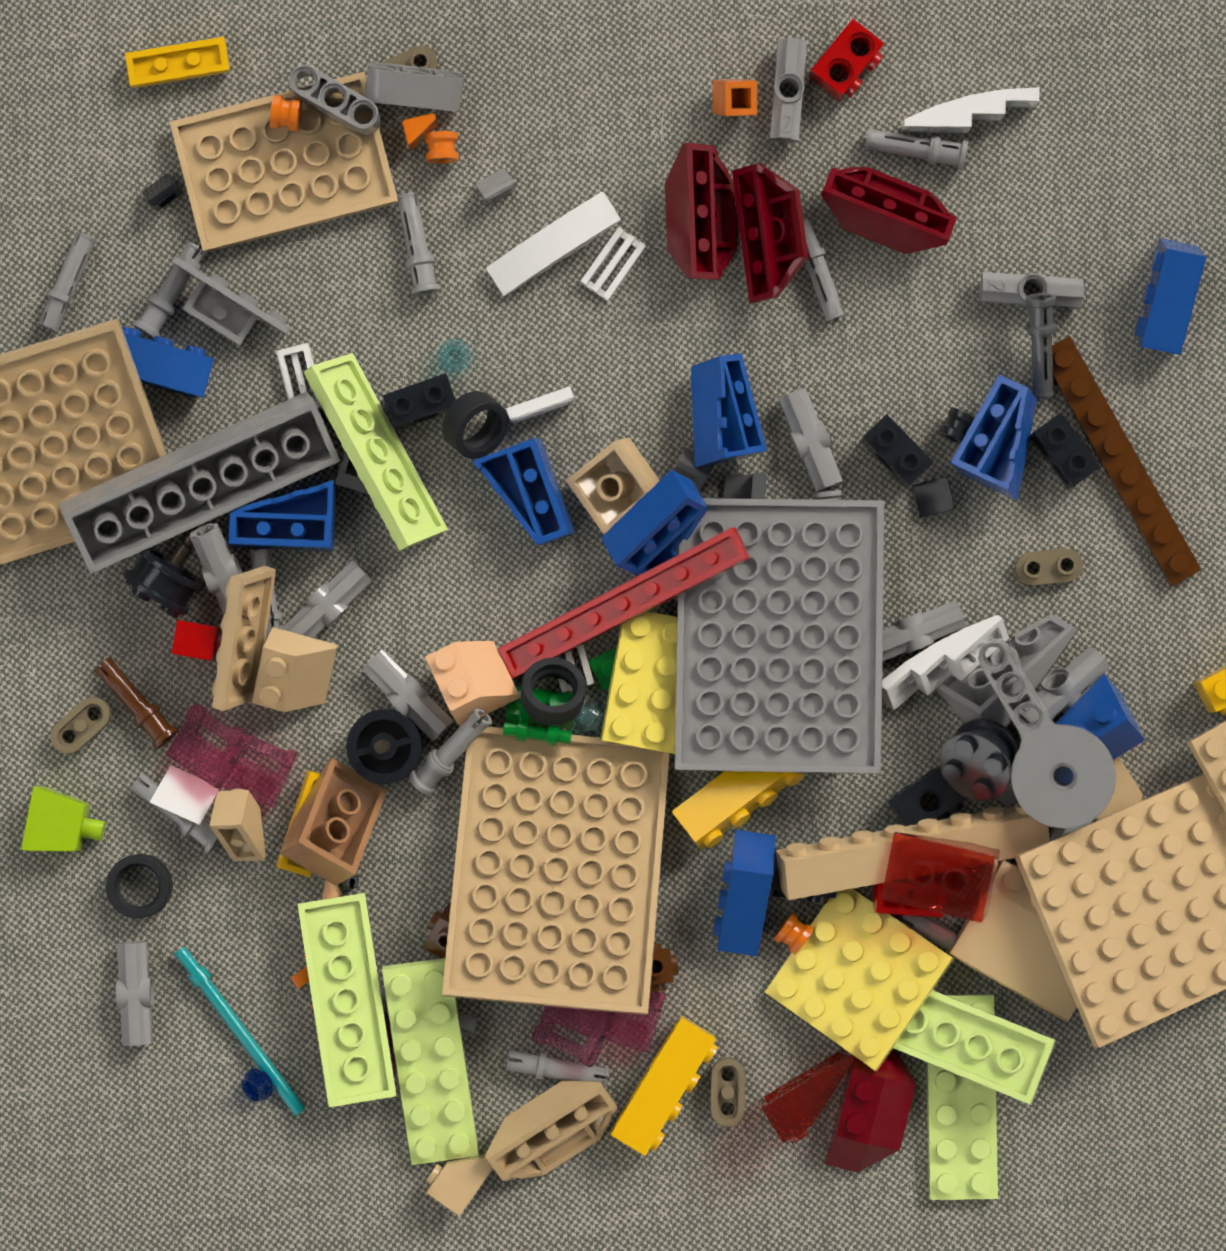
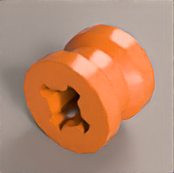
M274 95L270 111V128L288 127L290 131L298 132L302 116V99L285 100L281 95Z
M453 131L426 133L425 143L428 144L429 151L425 154L426 162L430 164L458 162L459 153L455 150L458 133Z
M791 912L776 931L773 939L778 943L784 942L788 945L789 951L796 954L805 944L814 927L809 923L803 924L799 921L798 915Z

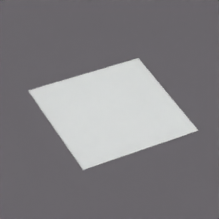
M170 765L150 803L200 825L220 787Z

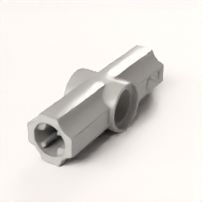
M787 37L778 39L769 139L777 143L790 144L799 142L807 41L799 38ZM784 84H791L796 88L797 95L792 98L784 97L781 95L779 88Z
M981 273L979 287L980 302L1016 304L1029 308L1025 303L1026 295L1023 286L1025 283L1030 282L1037 285L1039 293H1048L1056 296V303L1053 307L1077 309L1082 307L1084 297L1083 279L1042 276L1037 273L1027 275Z
M806 388L780 397L778 400L791 430L789 434L799 459L804 462L815 492L843 482V479L830 450L832 445L823 422L818 420L813 403L808 395L809 393H807Z
M207 523L191 532L190 538L202 563L201 569L206 585L211 594L215 593L223 614H225L227 604L225 591L231 576L241 574L242 570L234 554L231 555L218 523Z
M352 560L328 584L324 583L305 601V606L281 629L316 638L325 627L329 628L349 609L348 605L373 580Z
M956 600L923 614L922 611L895 622L894 626L884 629L882 661L904 652L906 654L935 643V639L950 635L967 627L963 613Z
M1089 646L1066 668L1054 669L1044 676L1042 680L1043 688L1037 695L1051 719L1060 712L1066 713L1083 696L1082 692L1110 667L1106 659L1093 647ZM1025 707L1020 710L1021 719L1026 723H1035L1039 719L1037 710L1032 707Z
M383 650L376 654L362 669L387 695L386 698L403 715L410 717L433 741L442 735L454 722L429 696L430 692L410 673L407 674Z
M148 941L118 943L119 979L116 981L117 1008L121 1009L122 1046L152 1044L151 1008L154 1006V983L152 977L149 976Z

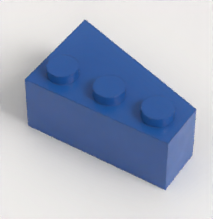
M122 326L141 383L194 398H204L214 358L205 356L206 350L190 345L186 346V350L173 347L174 341L154 336L153 341L141 338V331Z
M999 374L950 462L961 475L1015 501H1018L1037 399L1030 389Z
M532 438L472 461L477 469L487 478L496 493L512 510L511 512L537 545H546L576 534L542 439Z
M670 470L601 539L616 566L639 576L677 556L676 549L681 541L690 538L707 512L708 507L692 480Z
M332 480L308 489L297 490L287 495L266 499L231 510L228 544L233 548L334 552L337 485Z

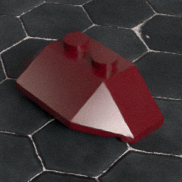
M682 144L665 181L667 251L687 279L719 280L723 270L737 251L736 204L733 179L724 163L717 156L718 152L714 145Z
M756 163L732 170L749 304L778 298L808 259L800 190L764 165Z
M870 167L831 168L821 193L822 198L843 230L904 254L947 245L957 219L952 212L947 211L945 206L930 191Z
M893 1048L878 1071H875L854 1055L851 1056L824 1164L858 1173L900 1150L916 1082L896 1049Z

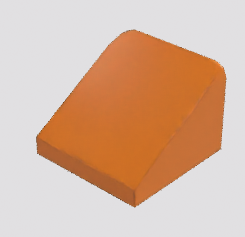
M435 114L422 115L406 119L402 122L409 150L412 151L425 139V134L432 132L438 126Z

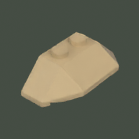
M561 1081L506 1116L485 1157L502 1181L511 1180L512 1178L544 1176L599 1141L610 1122L612 1114H615L618 1107L601 1082Z

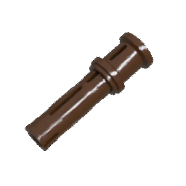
M111 657L100 663L101 667L97 666L94 669V672L99 675L135 717L133 719L134 725L137 728H142L154 742L153 747L156 750L163 747L176 736L179 729L176 726L172 727L160 714L161 708L158 705L150 704L113 662Z

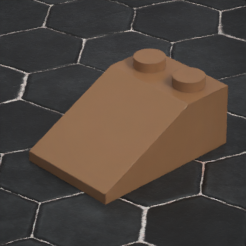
M333 757L330 758L293 820L279 854L335 886L353 877L357 872L387 789L377 783L364 779L355 770Z

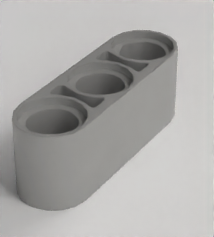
M378 62L369 63L364 97L372 102L458 111L460 109L464 75L442 69Z
M300 65L291 72L289 77L290 86L295 96L301 98L304 103L359 134L370 135L379 128L381 123L379 111L376 105L368 98L311 66ZM312 77L315 79L314 86L309 90H300L297 86L300 79ZM334 93L344 96L343 103L338 107L327 105L328 97ZM362 110H369L373 113L372 120L367 124H360L356 121L357 114Z

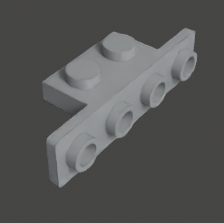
M184 254L182 259L174 256L171 261L172 264L200 281L182 310L238 345H241L257 318H260L283 334L288 335L291 330L285 325L288 319L272 309L268 314L256 307L259 301L243 291L238 296L227 288L231 283L217 274L213 273L209 278L198 271L201 264Z

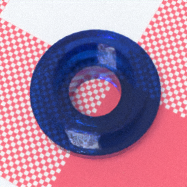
M253 1068L245 1073L244 1079L241 1081V1087L250 1100L259 1102L260 1100H267L272 1096V1080L266 1072Z

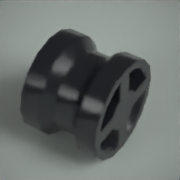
M951 407L948 412L949 419L946 424L940 426L938 432L945 438L960 445L975 418L959 409Z

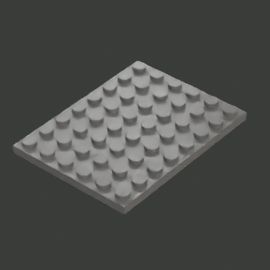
M703 498L708 510L690 538L681 541L679 554L731 527H735L750 559L678 595L675 770L881 774L884 500Z

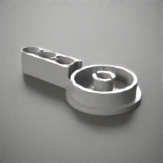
M1001 639L988 640L979 651L978 661L1022 739L1021 746L1013 761L1011 774L1012 788L1018 803L1033 819L1055 828H1073L1092 821L1107 807L1115 788L1116 770L1109 750L1098 737L1083 728L1055 724L1009 645ZM991 647L1001 649L1004 654V661L1000 664L990 663L985 656L986 650ZM1008 677L1017 678L1022 686L1021 691L1016 694L1006 692L1003 688V680ZM1025 707H1032L1037 710L1039 719L1035 723H1026L1021 719L1020 710ZM1064 766L1072 770L1074 777L1069 784L1067 782H1060L1055 777L1054 771L1058 767Z

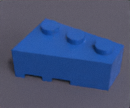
M1159 238L1157 251H1155L1151 265L1152 275L1150 284L1147 283L1143 295V303L1145 304L1143 317H1138L1134 336H1138V342L1141 347L1181 355L1207 258L1199 246Z
M742 353L719 356L691 366L695 468L738 461L767 451Z
M1105 673L1055 723L1077 726L1091 732L1104 743L1113 760L1145 741L1123 695ZM1058 767L1054 771L1055 777L1060 782H1067L1069 784L1074 777L1072 770L1068 767Z
M735 829L730 862L725 861L722 882H727L726 890L720 889L717 909L722 910V915L715 916L712 936L718 937V951L758 957L773 879L776 835Z

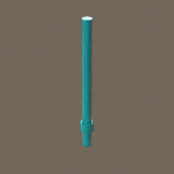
M185 946L175 952L174 955L190 975L187 977L195 988H200L293 1115L296 1116L301 1113L305 1106L209 979L211 974L205 966L200 967Z

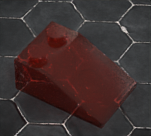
M894 832L881 900L982 923L988 914L1001 850L969 842Z
M844 1048L758 1099L761 1108L782 1143L789 1140L793 1144L809 1134L807 1129L813 1126L854 1061L847 1050Z

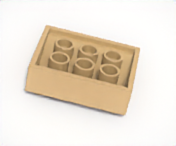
M1005 860L1001 861L989 874L949 955L1061 1020L1068 1022L1077 1006L1020 869Z

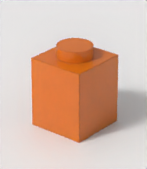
M749 79L712 80L713 114L722 116L757 115V81Z

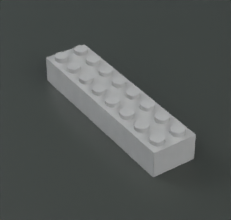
M305 392L58 504L79 551L92 574L339 462L340 459L315 401L308 392Z

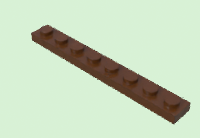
M1068 336L1052 345L1053 380L1169 586H1174L1201 571L1202 569L1073 340Z

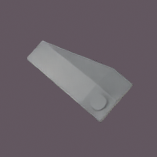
M1052 614L1018 631L1015 634V639L1007 643L1034 690L1076 632L1073 626ZM998 648L986 659L992 664H1000L1004 661V654ZM980 665L963 680L960 681L951 675L936 688V691L965 723L973 719H989L1005 727L1012 721ZM1008 677L1003 680V688L1006 692L1016 694L1021 691L1022 686L1017 678Z

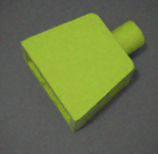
M33 786L21 850L80 851L83 847L84 838L98 841L103 840L106 821L88 818L90 803L45 786Z

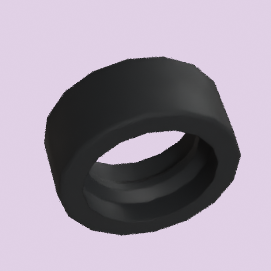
M480 391L468 392L457 398L448 408L443 418L442 433L444 440L462 456L477 459L490 454L500 445L507 433L509 418L506 409L487 393ZM487 410V419L480 431L471 438L463 440L464 430L468 422L481 411Z
M561 658L539 660L526 670L523 677L521 704L531 718L542 724L562 725L570 722L580 713L584 704L586 694L585 678L580 669L570 661ZM546 677H556L571 685L573 696L571 701L566 704L550 706L540 702L534 696V685L537 681Z
M136 854L127 856L115 863L108 873L105 887L107 898L116 911L125 917L140 919L150 917L165 907L171 898L173 882L170 871L162 861L155 856ZM132 867H147L158 878V895L147 905H131L121 895L119 886L121 877Z

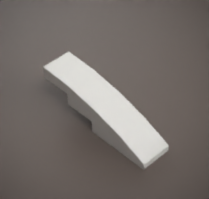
M1039 87L990 91L938 104L904 119L901 125V133H968L972 127V120L1001 121L1006 114V107L1035 108L1039 102Z
M600 192L486 267L502 295L507 296L533 277L540 276L562 259L573 255L621 221V218L605 193Z
M996 615L963 628L904 662L882 680V696L885 704L895 710L918 689L928 696L951 675L960 681L963 680L980 665L978 654L988 640L1001 639L1006 642L1009 639L1003 618ZM988 648L985 654L986 658H988L998 648Z

